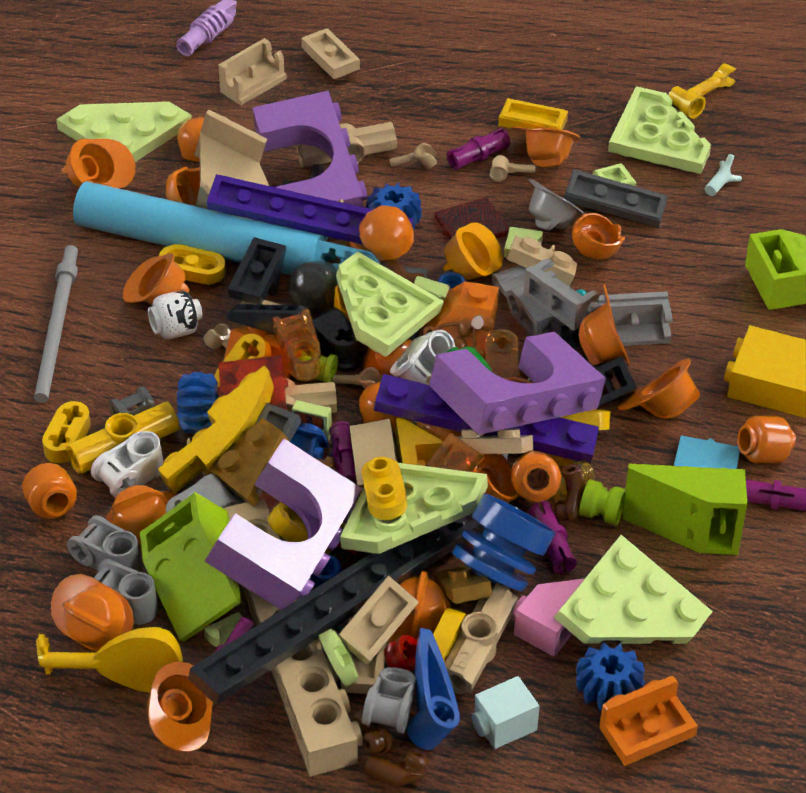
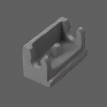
M544 259L535 266L526 268L523 295L572 330L579 328L584 318L601 306L597 302L592 303V301L600 297V294L596 291H590L582 296L569 285L557 279L554 272L548 271L545 273V270L554 265V262L550 259Z
M667 291L608 295L616 331L623 346L671 343L672 336L669 323H672L673 320ZM600 295L597 301L601 306L605 303L604 295Z

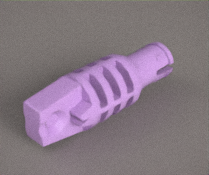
M222 0L216 5L210 6L191 23L190 31L176 41L178 51L184 56H190L202 44L212 42L234 21L237 2L234 0Z

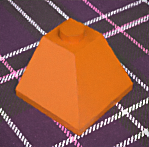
M464 281L450 289L446 299H443L444 303L441 312L421 328L418 337L421 336L423 329L427 326L437 328L446 323H460L465 318L473 320L477 315L490 317L494 322L493 328L490 331L476 330L477 345L483 348L486 357L497 320L499 287ZM453 325L440 329L449 333L453 339L460 337L458 326ZM472 335L463 337L467 342V346H474Z

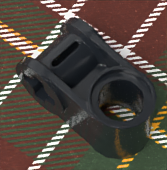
M334 307L304 322L303 329L309 344L324 357H329L330 354L337 355V370L350 372L361 366L363 356L358 349L360 341L355 338L351 322L338 308Z

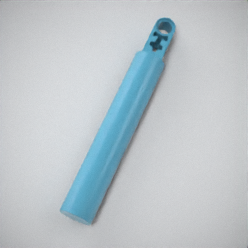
M85 181L80 186L74 201L73 218L78 226L163 246L181 244L216 252L222 255L225 260L235 263H241L254 237L286 245L281 273L312 281L317 276L337 280L336 274L339 265L357 251L380 264V261L371 252L326 242L323 235ZM336 256L341 260L339 264L333 263L332 266L328 265L329 260H335Z

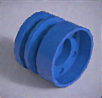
M484 493L472 514L473 519L485 528L483 533L464 529L462 537L475 545L473 549L457 543L452 554L463 561L468 567H471L472 572L479 576H485L490 582L524 592L529 583L525 578L516 573L515 570L518 569L533 575L536 568L523 557L525 552L528 551L544 556L556 532L520 509Z

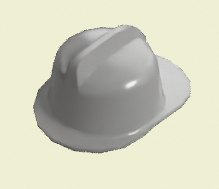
M529 179L535 187L529 204V211L535 217L537 227L547 231L553 228L564 230L578 214L583 215V211L577 206L556 195L538 182Z

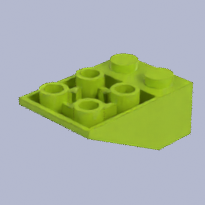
M784 229L750 234L745 266L768 310L806 304V236Z
M628 464L622 513L623 520L698 553L738 555L747 509L745 469Z
M196 492L140 532L144 566L154 580L155 589L179 640L185 642L241 603L239 583L205 562L211 549L229 523L228 511Z

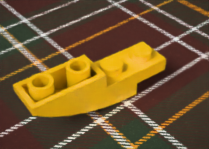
M265 366L261 367L257 372L246 375L240 382V385L231 393L219 397L213 403L211 409L207 411L212 425L209 428L198 431L187 446L179 452L170 454L164 460L162 466L158 468L164 484L173 494L177 493L202 471L206 475L212 474L209 469L255 425L266 403H270L274 389L270 372Z

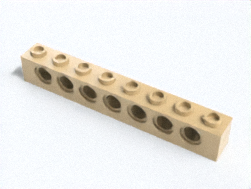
M264 498L260 499L254 507L246 502L223 508L228 511L229 521L236 513L270 536L280 540L279 535L273 531L268 523L267 517L270 512ZM240 584L255 626L281 611ZM320 638L271 669L310 777L358 764L357 746L363 745L358 722H350L347 714L350 713L347 693L345 689L338 690L335 682L338 681V675L329 659L325 657Z

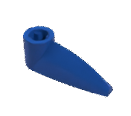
M420 628L415 658V691L418 712L408 722L407 733L412 742L419 748L432 750L458 725L460 714L448 671L432 631Z

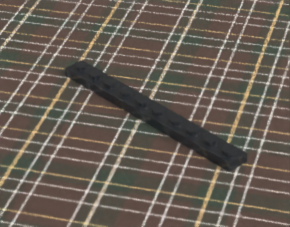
M472 514L380 554L370 553L309 592L308 595H304L191 667L188 680L217 706L317 640L320 634L329 629H334L355 615L388 576L400 585L406 579H410L451 552L457 543L463 544L467 540L462 537L464 529L480 533L485 528L476 522Z

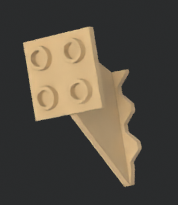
M208 109L194 154L200 158V190L195 206L207 207V199L216 174L269 186L260 166L267 138Z

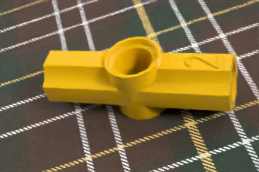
M163 402L134 416L128 413L114 414L108 418L104 429L66 445V452L72 467L78 474H82L91 470L94 461L101 454L110 451L139 431H150L161 439L180 430L179 420L169 402Z

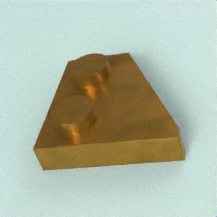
M262 418L229 451L224 453L209 471L215 474L227 488L254 507L261 498L256 492L258 487L254 484L282 440L285 439L289 442V439L280 429Z

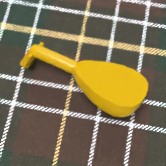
M159 627L139 628L128 631L107 642L96 653L50 652L49 639L45 638L44 634H39V637L36 639L39 665L45 668V674H51L52 668L96 669L104 677L141 692L150 693L154 677L163 666L176 661L183 662L179 643L173 634Z

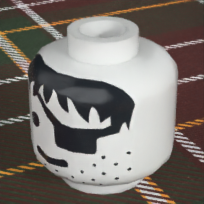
M184 290L159 295L153 300V305L148 308V317L153 332L155 334L160 333L166 340L194 333L197 330L198 320L203 318L199 300H192L191 296Z

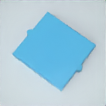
M681 435L674 466L737 469L740 450L738 446L718 443L711 438L702 440Z

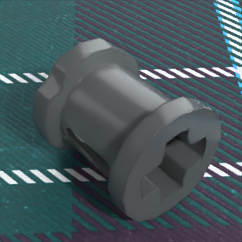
M144 386L137 388L136 393L119 401L115 398L109 401L112 416L118 413H128L134 416L155 406L150 393ZM134 405H137L138 407L132 411L127 410L128 408Z

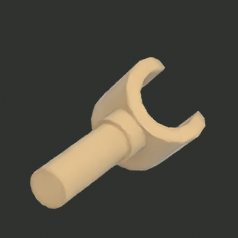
M421 143L413 153L390 158V165L392 167L419 161L424 168H432L437 164V160L433 156L436 152L429 144Z
M499 155L493 159L490 178L494 181H503L507 178L508 173H535V165L509 163L505 156Z
M218 324L214 329H210L204 335L206 345L212 349H218L223 345L227 349L231 332L229 326Z
M368 367L360 374L333 375V382L335 384L362 385L364 389L382 380V375L374 367Z

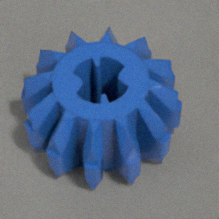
M399 182L395 186L385 183L383 189L374 188L373 193L368 196L366 208L375 209L381 205L397 207L408 218H413V230H415L416 224L420 223V218L422 217L421 200L419 193L413 192L411 186L401 187Z
M203 372L183 374L178 382L177 417L179 418V426L184 433H193L195 435L201 429L209 428L212 425L207 411L211 409L213 403L219 398L218 382L213 374H203Z
M604 642L599 647V650L589 647L585 653V658H580V661L577 663V691L583 693L585 704L598 702L597 706L599 711H601L603 704L612 697L620 694L626 695L643 688L645 683L643 680L645 672L643 662L637 661L635 650L624 653L621 643L615 649L609 648Z

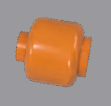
M754 416L749 418L739 429L737 443L740 452L744 454L749 462L755 464H778L784 462L790 455L791 450H793L795 434L788 422L782 417Z
M531 451L522 454L515 460L511 467L510 479L513 488L520 497L527 501L538 503L546 501L556 494L561 483V473L558 465L550 456L543 452ZM527 476L533 477L534 481L528 480Z
M39 464L25 475L22 483V493L32 511L41 518L54 519L65 515L74 506L77 499V489L66 470L58 464Z

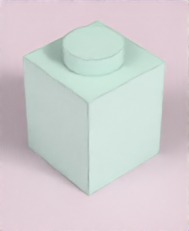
M517 676L475 695V709L471 716L472 723L477 733L481 737L486 736L492 747L496 749L537 731L539 704L520 677Z

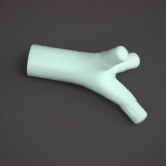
M729 154L726 161H720L719 171L705 186V192L708 195L715 196L723 185L728 182H741V176L731 175L730 173L734 155Z

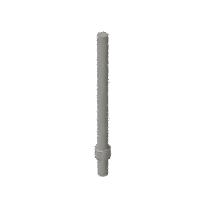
M72 245L65 247L62 262L57 266L55 279L58 283L34 394L35 401L39 403H45L49 398L70 289L77 277L78 268L75 264L78 249Z

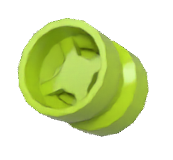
M589 479L582 496L579 515L591 519L594 516L600 517L602 514L605 523L617 526L623 512L625 489L615 486L608 491L601 482Z

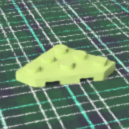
M636 86L609 141L608 152L701 174L710 155L711 144L705 137L700 138L694 132L695 126L682 111H676L672 106L673 100L667 93Z
M171 102L81 104L57 119L58 130L76 141L81 139L117 140L128 148L136 162L176 136L181 125L192 119V115Z
M358 251L341 263L337 270L336 278L356 340L385 357L441 312L444 303L442 299Z
M398 463L406 491L407 510L395 519H377L369 512L363 488L340 536L342 549L380 554L472 514L487 490V474Z
M620 535L553 618L584 644H599L602 640H621V644H651L654 640H671L672 644H687L713 611L625 537Z

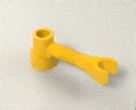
M726 63L722 64L712 77L687 91L679 86H675L668 95L673 100L672 105L678 107L679 111H682L687 117L691 119L697 118L705 108L706 99L703 95L718 87L732 86L736 80L728 76L736 68Z

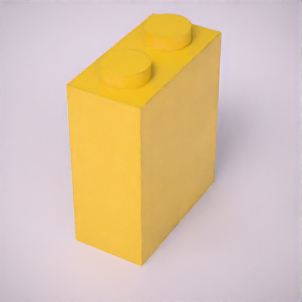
M749 325L745 338L738 337L733 353V358H736V361H729L725 371L724 381L729 382L727 397L806 418V340Z

